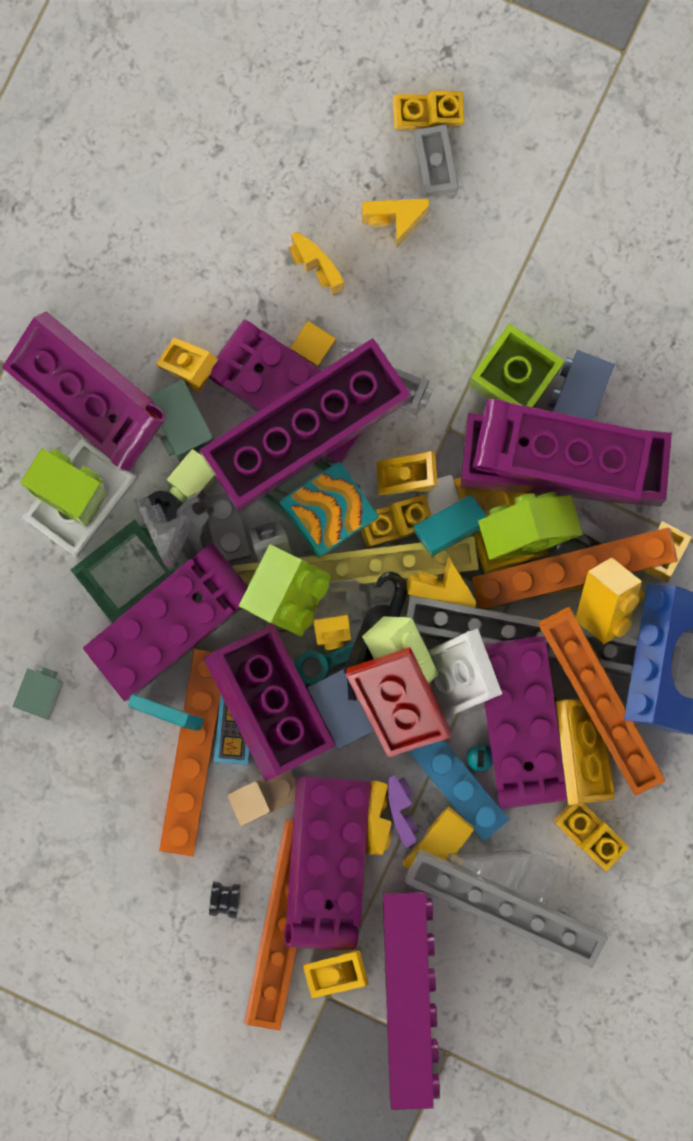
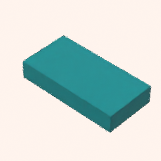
M469 495L414 526V533L431 557L481 530L478 520L487 517V515L473 496Z
M131 694L128 706L134 710L191 730H201L204 718Z

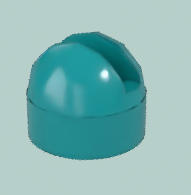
M485 745L472 747L467 753L468 766L476 772H484L490 769L493 765L491 749ZM478 749L485 750L483 767L477 766Z

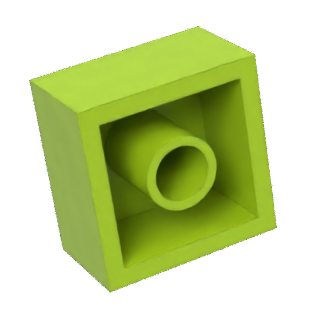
M509 323L471 376L468 386L487 399L503 400L535 408L562 369L565 361Z
M41 448L20 481V484L29 494L87 528L108 494L102 486L104 481L100 479L97 473L85 466H82L80 470L75 468V464L70 461L71 458L59 450L53 448L51 452H48Z
M556 492L545 493L538 497H535L534 493L520 496L515 499V505L510 506L507 504L492 508L490 516L478 520L489 560L534 555L583 535L572 495L557 496Z
M269 544L239 607L302 637L305 630L312 624L314 612L320 599L326 595L329 589V581L332 575Z

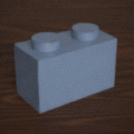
M580 350L576 351L573 359L567 357L560 376L565 377L561 389L554 388L548 403L549 407L554 408L552 412L594 420L615 364Z
M344 669L308 687L310 697L338 750L374 733L359 700H348L347 676L343 673Z

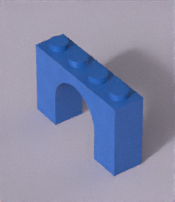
M647 583L624 720L666 732L693 735V699L685 697L677 691L671 671L672 655L679 637L684 632L693 633L692 591L674 585Z

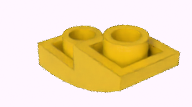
M431 90L427 95L395 94L392 98L394 130H417L445 124L447 127H454L465 123L463 91Z
M299 232L292 233V245L288 249L295 264L302 263L306 272L319 267V269L315 270V274L322 288L329 287L332 295L343 291L344 280L327 255Z
M425 495L396 502L391 506L375 510L379 517L373 523L360 530L365 547L367 549L414 535V526L432 516Z
M348 615L313 620L317 645L324 644L325 650L345 647L344 641L351 640Z
M376 780L370 781L365 853L370 856L383 855L392 840V831H390L392 821L380 818V814L385 811L388 804L389 796L386 794L388 784Z
M585 804L567 805L553 820L605 872L630 848Z
M448 806L426 829L425 836L403 858L402 865L410 869L419 849L450 861L474 831V826Z

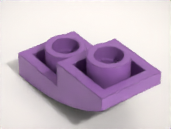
M394 774L388 778V801L394 826L404 848L417 842L414 834L418 833L419 830L410 814L403 817L400 811L412 804L409 797L414 794L405 778L403 777L398 780Z

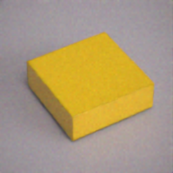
M307 321L290 349L319 368L336 342V338L310 321Z

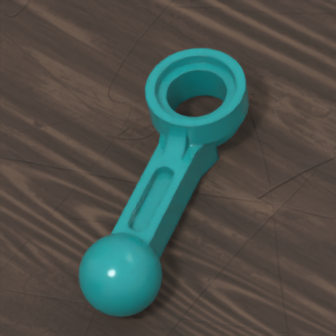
M354 643L325 655L312 650L300 654L294 665L303 683L313 685L325 679L333 667L347 662ZM310 658L318 659L322 666L320 674L314 678L306 676L303 671L305 661Z

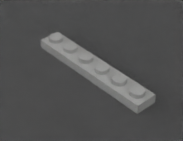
M419 849L405 877V883L591 968H593L608 939L605 932L422 849Z

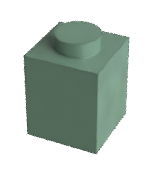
M39 665L36 671L27 668L12 707L49 720L64 683L55 679L58 672Z

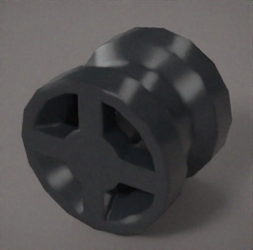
M156 491L147 497L144 511L152 524L164 528L176 522L175 512L178 510L179 505L172 494L166 491Z
M213 881L209 915L217 916L219 913L227 914L229 918L237 919L241 885L233 884L228 887L223 886L221 882Z

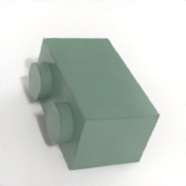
M183 379L148 396L153 400L152 404L159 407L166 415V420L161 425L166 435L160 439L169 456L176 454L180 462L192 449L199 452L200 449L214 441Z

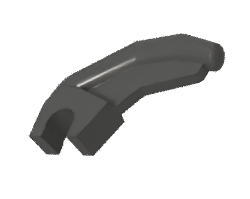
M202 490L190 495L175 512L177 540L188 560L194 558L206 547L202 533L204 526L214 512L212 506L207 509H201L198 506L197 502L201 501L205 496Z

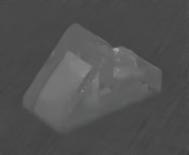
M148 496L135 503L162 562L167 570H170L176 565L190 531L191 522L186 514L168 522L160 504L153 506Z

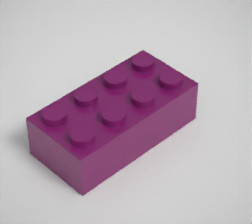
M270 624L203 659L265 782L335 747L274 624Z

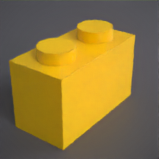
M612 557L589 570L576 614L579 624L603 644H606L615 637L620 638L624 636L632 625L630 620L633 610L639 602L638 593L642 581Z

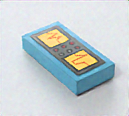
M220 694L214 762L248 765L250 751Z

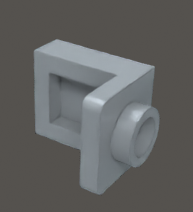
M394 368L411 393L410 402L400 409L416 415L419 406L426 408L433 390L428 388L430 378L423 376L421 379Z

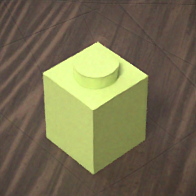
M192 449L166 480L172 487L168 492L183 504L192 494L201 490L205 494L217 479L202 456Z

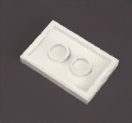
M83 437L68 457L71 458L70 461L75 464L74 467L78 470L85 466L97 473L100 479L104 481L102 486L108 493L87 528L38 498L34 500L22 516L25 521L76 558H78L137 479L130 471L115 466L110 458Z
M478 629L468 631L428 650L439 673L429 683V686L445 718L502 695Z

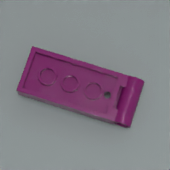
M47 311L33 317L2 366L7 373L110 458L115 466L128 471L133 468L166 420L164 412L152 404L153 400Z
M243 319L216 358L218 360L208 378L259 412L321 372V370L265 331H261L254 324ZM257 367L264 369L261 373L255 372ZM364 432L325 456L324 459L333 465L339 461L343 463Z
M488 399L486 401L473 468L484 472L496 473V475L637 504L641 498L653 433L513 404L503 400ZM524 441L527 443V446L522 447L519 442Z
M211 543L86 644L83 650L122 700L128 701L131 694L137 695L239 612L242 609L239 607V604L248 586L215 544ZM198 593L202 595L200 602L196 599Z
M537 636L485 643L486 652L502 695L484 702L500 809L568 801L546 637ZM526 762H532L533 764L530 765V766H527V765H525L524 763H526Z
M296 777L287 915L284 930V940L287 947L335 950L356 949L358 944V927L361 925L370 781Z

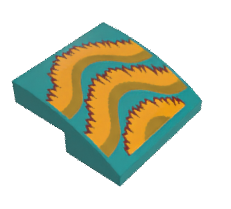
M340 461L280 501V504L318 558L344 543L350 536L370 525L379 517Z

